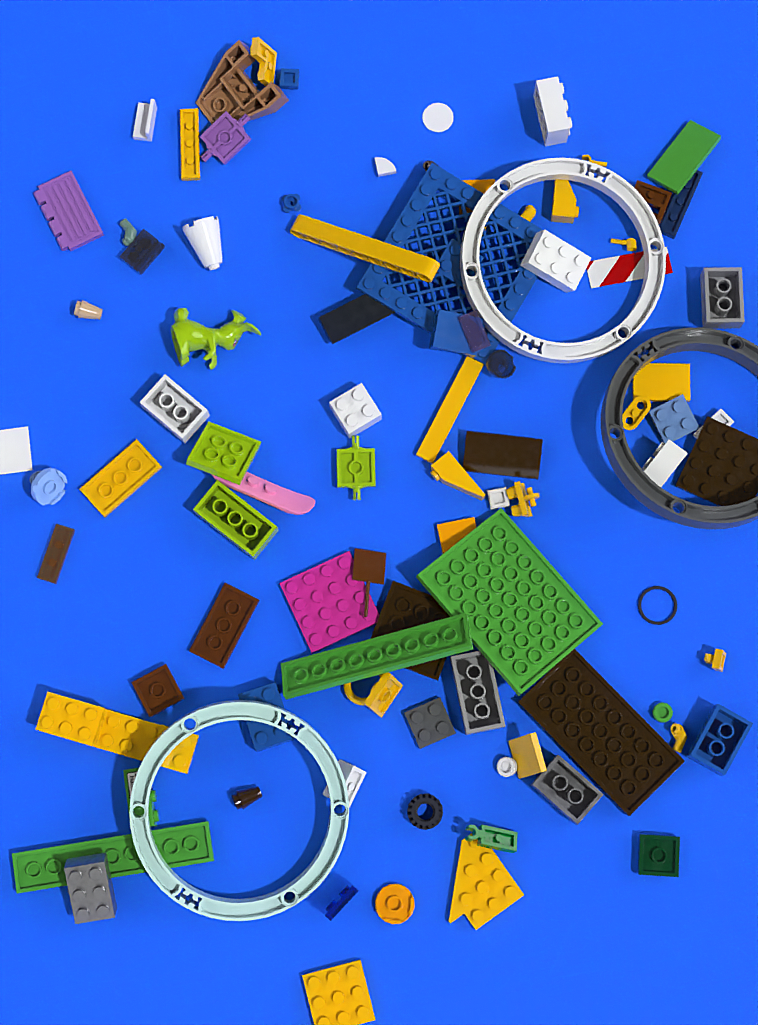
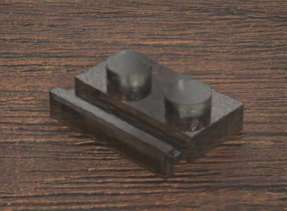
M143 229L120 255V259L142 275L165 246Z

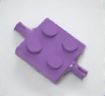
M225 111L200 136L208 148L200 156L202 160L206 162L214 155L226 165L252 140L243 127L251 118L245 113L239 120H236Z

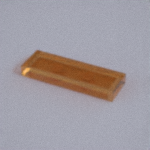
M59 524L55 525L37 576L38 579L57 584L75 533L74 529Z

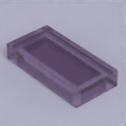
M477 310L458 317L472 353L491 346Z

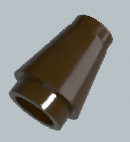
M258 786L235 791V794L232 795L237 810L245 809L262 797Z

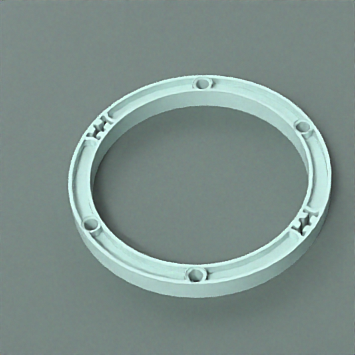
M250 700L223 701L198 708L184 715L169 726L152 744L138 769L133 783L129 811L130 828L137 854L145 870L158 887L171 899L195 913L210 918L226 921L256 920L281 913L295 906L309 896L327 877L341 853L346 838L349 820L348 792L342 770L334 753L320 734L307 722L283 708L268 703ZM281 713L285 714L284 718L289 721L294 719L295 725L299 726L301 723L303 726L298 731L292 725L288 728L287 723L281 720ZM189 718L194 719L196 722L195 727L187 728L184 724L185 720ZM232 720H250L266 723L296 738L308 749L319 764L327 782L330 798V816L327 832L317 855L310 865L286 886L263 896L244 899L214 896L194 888L181 879L161 856L155 844L149 821V798L152 784L161 764L169 753L194 732L216 723ZM339 804L345 806L344 812L340 814L334 811V808ZM141 806L144 808L145 813L136 815L134 808ZM293 892L295 896L292 900H286L284 898L285 893ZM190 893L193 894V899L185 900L186 896ZM198 897H200L199 906H196V901H198Z

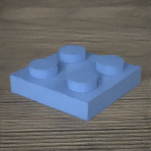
M683 394L648 412L665 444L668 440L673 442L700 428Z

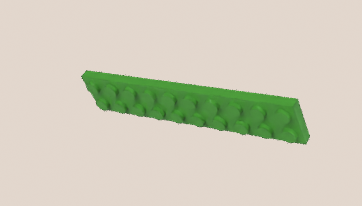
M466 613L281 663L283 696L287 700L473 650L468 616Z
M209 821L151 831L161 856L170 868L215 861ZM132 834L12 853L17 894L66 886L67 881L64 867L66 860L69 858L107 853L111 878L145 873L147 871L137 854Z

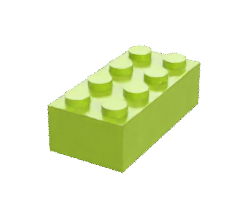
M218 480L193 509L196 515L254 560L279 531L275 524Z

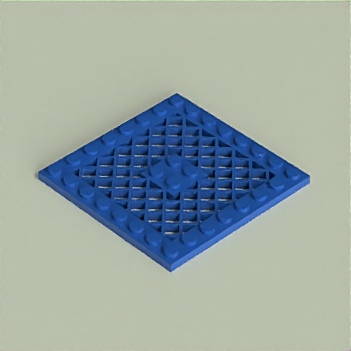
M431 163L384 242L400 248L404 246L406 250H409L408 244L417 242L419 251L415 253L424 255L433 252L434 259L440 263L437 274L433 279L440 277L442 286L433 288L432 282H427L429 289L420 291L418 282L423 280L413 277L412 280L404 281L402 273L389 271L388 268L371 263L356 289L430 334L432 333L435 313L426 307L434 306L436 312L439 310V304L446 303L448 311L467 315L466 311L473 309L471 306L465 308L463 299L467 298L466 294L462 295L460 288L464 290L460 271V248L462 241L459 233L464 232L465 227L457 228L456 220L464 218L465 224H467L468 217L471 216L472 212L467 213L466 207L473 211L484 194L436 164ZM445 196L447 204L438 206L436 198ZM449 197L456 200L457 202L451 203ZM433 200L434 207L426 209L430 201ZM499 204L488 218L489 222H486L485 227L493 225L495 234L486 235L485 228L483 230L481 241H484L485 249L480 250L479 261L482 279L488 294L494 291L498 293L499 300L492 302L495 305L500 304L497 309L508 321L512 322L538 278L537 275L520 266V259L524 258L526 253L518 255L516 246L525 245L527 252L536 233L543 229ZM461 206L463 214L454 216L452 207ZM448 209L450 217L442 219L439 210ZM436 212L438 220L429 222L427 213ZM423 215L425 223L417 224ZM451 221L454 230L445 231L443 223ZM439 224L441 233L432 234L430 226ZM426 227L428 236L419 237L418 229ZM498 227L502 228L505 231L499 232ZM414 230L415 239L408 240L409 236ZM455 234L456 240L452 238L448 244L446 236ZM509 235L511 243L502 245L500 236ZM513 236L517 237L522 241L515 242ZM442 237L444 245L436 247L434 238ZM496 238L498 246L490 248L487 239ZM430 240L432 248L423 250L421 241ZM512 247L514 256L506 258L504 249ZM445 249V251L439 259L437 251ZM499 250L502 259L493 261L491 252ZM487 253L489 262L481 263L484 257L480 254ZM515 260L517 269L509 270L507 262ZM503 263L505 272L496 273L494 265ZM490 266L492 275L484 276L482 267ZM471 269L466 270L467 275L473 277L475 272ZM518 273L512 283L510 274ZM398 274L400 283L391 284L389 276ZM506 275L508 284L500 286L498 277ZM444 278L453 284L446 285ZM493 278L496 287L487 289L485 280ZM414 283L416 292L407 294L405 285ZM402 287L403 293L399 292L395 288ZM456 287L458 296L449 298L447 289ZM509 288L503 298L501 290ZM443 290L445 299L436 301L434 292ZM430 293L432 302L424 304L421 295ZM418 296L419 303L411 299V297ZM459 300L461 309L452 310L450 302ZM486 328L479 340V343H481L480 353L472 358L483 363L484 366H486L500 342Z

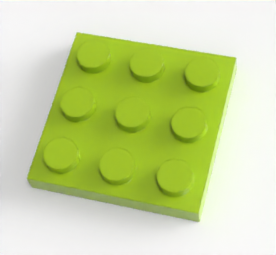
M208 421L188 456L186 464L240 485L260 448L261 441Z

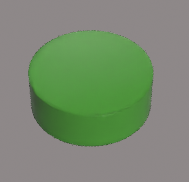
M659 703L654 706L652 715L656 721L664 723L671 719L673 710L667 703Z

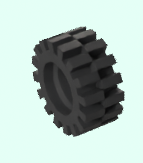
M426 793L420 794L410 801L407 811L408 818L419 829H432L441 821L443 807L435 796ZM422 804H428L433 809V815L427 820L421 819L417 813L418 807Z

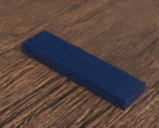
M697 170L678 195L673 194L659 226L663 235L672 239L675 238L703 172Z

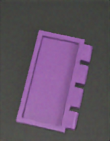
M72 171L38 186L39 190L33 193L38 204L42 205L41 210L46 220L50 221L48 224L54 236H59L56 240L62 251L67 249L73 251L104 236Z

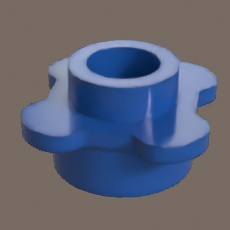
M298 194L284 195L282 197L284 202L283 211L286 213L300 211V196Z

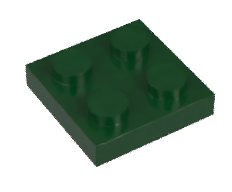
M639 834L638 875L679 877L680 837Z

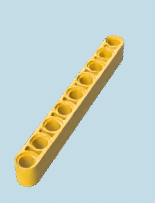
M298 214L290 229V233L300 239L425 282H432L440 267V263L430 257L302 214Z

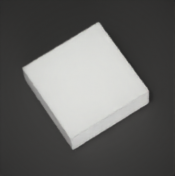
M506 487L487 491L490 510L510 506Z

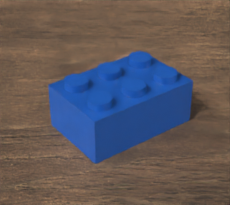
M276 682L238 694L240 700L258 701L285 709ZM281 713V720L285 721L289 728V721L284 718L285 714ZM246 720L256 752L294 740L293 736L275 726Z
M720 704L714 705L686 757L720 776L726 775L753 723Z

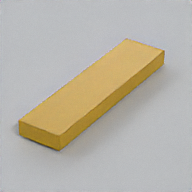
M198 108L180 109L182 181L200 180Z

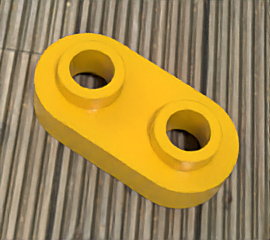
M636 397L624 411L622 421L625 430L635 429L649 412L651 402L647 397ZM639 402H642L644 404L643 409H639L637 407V404ZM627 417L632 418V424L626 423Z

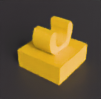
M715 649L714 655L705 653L704 661L712 664V668L715 671L723 672L726 652L721 649Z

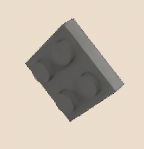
M440 697L404 713L419 749L456 734Z

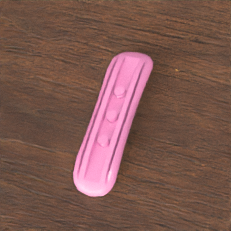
M246 472L240 485L212 475L216 481H220L226 487L289 514L303 515L310 512L315 506V500L312 497L283 488L249 472Z

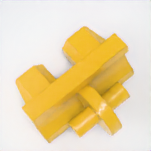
M520 481L515 482V486L506 489L510 500L518 498L519 501L518 505L511 506L512 515L514 517L533 516L531 507L537 506L535 499L540 498L539 493H533L532 487L527 488L526 491L524 483Z

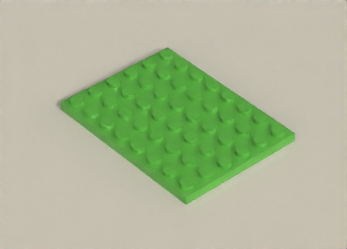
M502 508L416 576L450 617L463 613L467 614L472 643L518 696L603 625Z

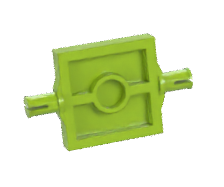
M357 435L356 443L355 436H351L352 447L337 449V487L353 489L354 501H356V493L357 500H361L360 489L376 487L375 448L365 449L359 447L360 436Z

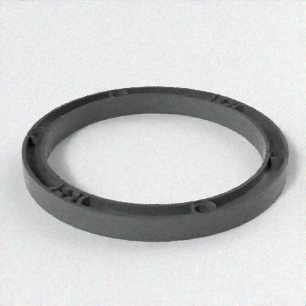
M700 327L676 329L650 338L634 349L621 363L607 387L602 402V441L614 472L625 488L644 506L656 514L684 526L711 530L727 529L758 519V496L736 505L704 506L680 499L662 489L649 478L636 462L627 444L622 421L623 403L627 388L634 376L652 361L665 355L683 351L709 352L724 356L741 364L758 377V346L729 332ZM610 433L614 434L616 438H612ZM673 507L677 508L680 513H676Z

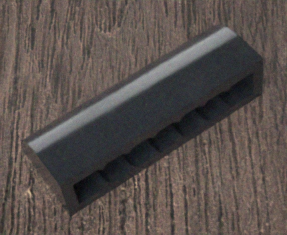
M364 294L320 316L318 321L329 341L334 344L395 312Z

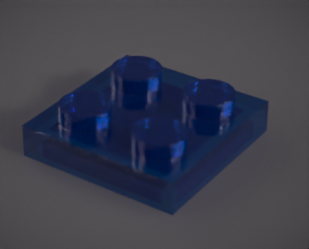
M354 884L352 887L347 885L340 892L341 898L339 901L333 900L327 906L325 916L331 921L359 889Z

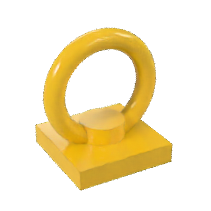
M389 672L379 675V681L373 685L369 696L366 698L358 697L353 693L351 682L343 684L344 692L351 702L367 706L381 718L403 687Z

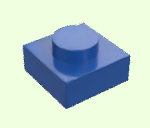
M281 68L280 89H298L299 69Z

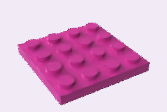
M350 551L279 583L312 654L376 624L378 621L379 613L370 594L368 616L364 617L366 585L362 581L352 580L354 560Z

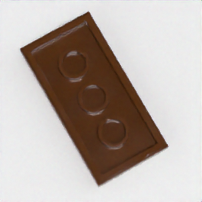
M224 583L189 652L224 669L260 600Z

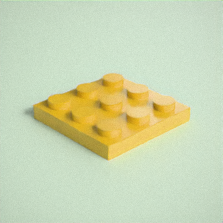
M361 959L302 975L314 1025H359L376 1020Z

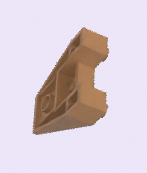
M240 40L225 52L196 101V104L211 124L225 111L236 120H239L246 113L251 118L249 121L275 113L289 101L280 87L272 82L261 91L258 90L244 71L256 59L250 55V48L247 44Z

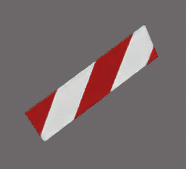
M665 247V274H671L673 271L668 249ZM644 251L590 261L587 266V273L591 288L644 279Z

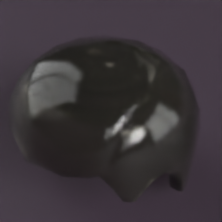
M505 350L491 352L486 360L487 371L494 378L506 379L512 376L516 370V366L513 364V356Z

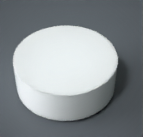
M503 757L497 763V771L503 777L513 776L517 771V763L511 757Z

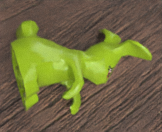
M178 308L174 313L175 323L171 326V336L180 366L182 367L189 362V352L203 349L208 353L203 359L206 361L211 359L209 364L211 370L217 365L216 346L219 345L226 350H233L243 332L250 331L260 336L261 332L254 325L248 322L244 323L246 317L235 310H231L234 316L233 321L225 323L220 328L213 329L187 319L189 314L187 308Z

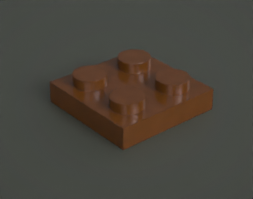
M167 664L131 682L149 717L185 699Z

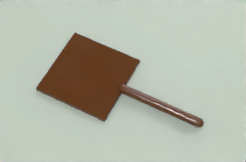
M355 548L352 580L366 582L364 617H367L370 583L384 585L386 553Z

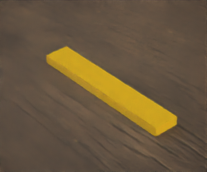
M468 356L466 357L416 453L417 457L431 464L434 463L484 366L483 363Z

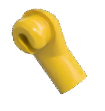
M526 206L525 211L520 216L531 222L536 215L534 206Z

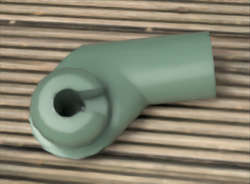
M125 218L120 222V226L125 230L122 242L126 246H131L136 240L137 230Z

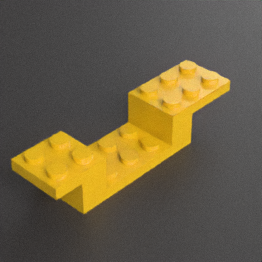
M47 691L35 730L143 761L152 744L168 726L155 724ZM191 734L180 742L169 753L161 767L188 774L199 735Z

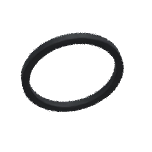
M653 586L641 594L638 601V609L643 619L648 623L662 625L669 622L675 616L677 600L669 589ZM654 589L666 591L674 602L672 615L662 622L648 619L641 608L644 595Z

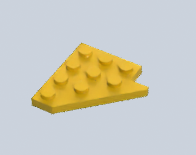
M464 838L461 840L448 921L451 924L465 914L472 926L477 930L524 896V894L492 849L477 846L478 840L469 842Z

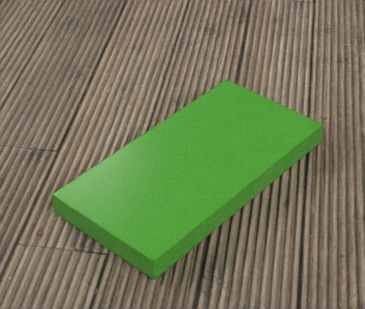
M690 120L647 174V178L678 195L719 143L721 135Z

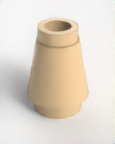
M77 300L74 315L78 316V318L100 320L103 309L84 300L82 302Z

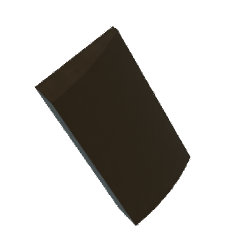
M467 431L463 469L466 472L538 480L543 439Z

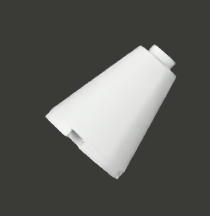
M218 216L196 220L191 227H189V224L183 226V232L203 266L209 268L210 271L220 268L219 264L223 263Z

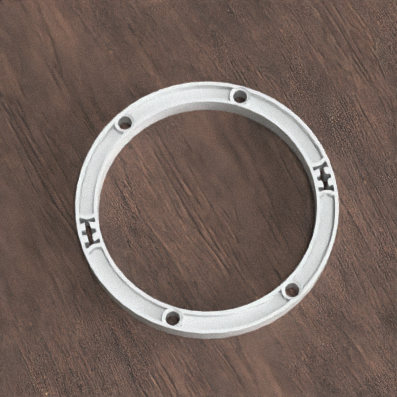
M547 158L533 161L508 172L498 179L484 193L475 206L466 224L460 248V271L463 287L474 313L478 318L483 319L482 324L485 325V328L510 349L524 356L550 363H578L603 356L625 343L642 327L651 315L660 297L665 277L666 255L662 233L657 219L644 198L631 184L613 171L598 164L574 158ZM571 180L602 191L621 206L632 220L639 234L645 261L644 279L640 295L623 322L600 337L577 343H556L536 338L508 321L492 302L485 288L480 270L479 252L482 233L488 218L495 208L509 195L527 185L540 181ZM500 184H505L508 190H502ZM650 245H655L658 251H652ZM466 270H473L475 272V276H468ZM618 330H623L626 334V337H620L618 334ZM529 343L532 344V345H531V347H532L531 350L528 349V344H529Z

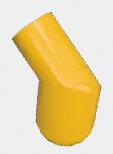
M674 723L670 726V731L675 739L672 748L676 752L681 753L687 740V734L682 725Z

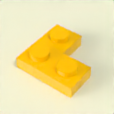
M254 37L252 38L250 55L260 63L257 73L258 81L267 86L270 82L274 83L277 52L261 38Z

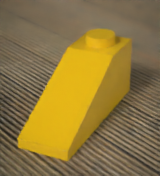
M554 180L551 222L573 224L575 217L578 218L579 206H576V197L568 180Z
M449 451L431 465L432 471L430 473L436 481L440 480L443 484L481 501L485 498L484 492Z

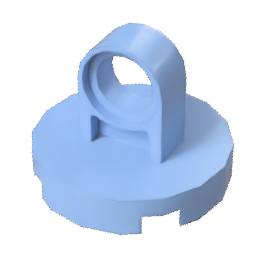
M56 468L37 471L29 479L32 484V497L41 505H53L65 494L66 476Z

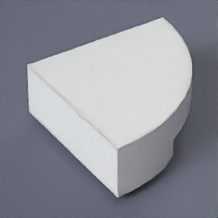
M375 157L378 177L396 174V168L392 162L382 157Z

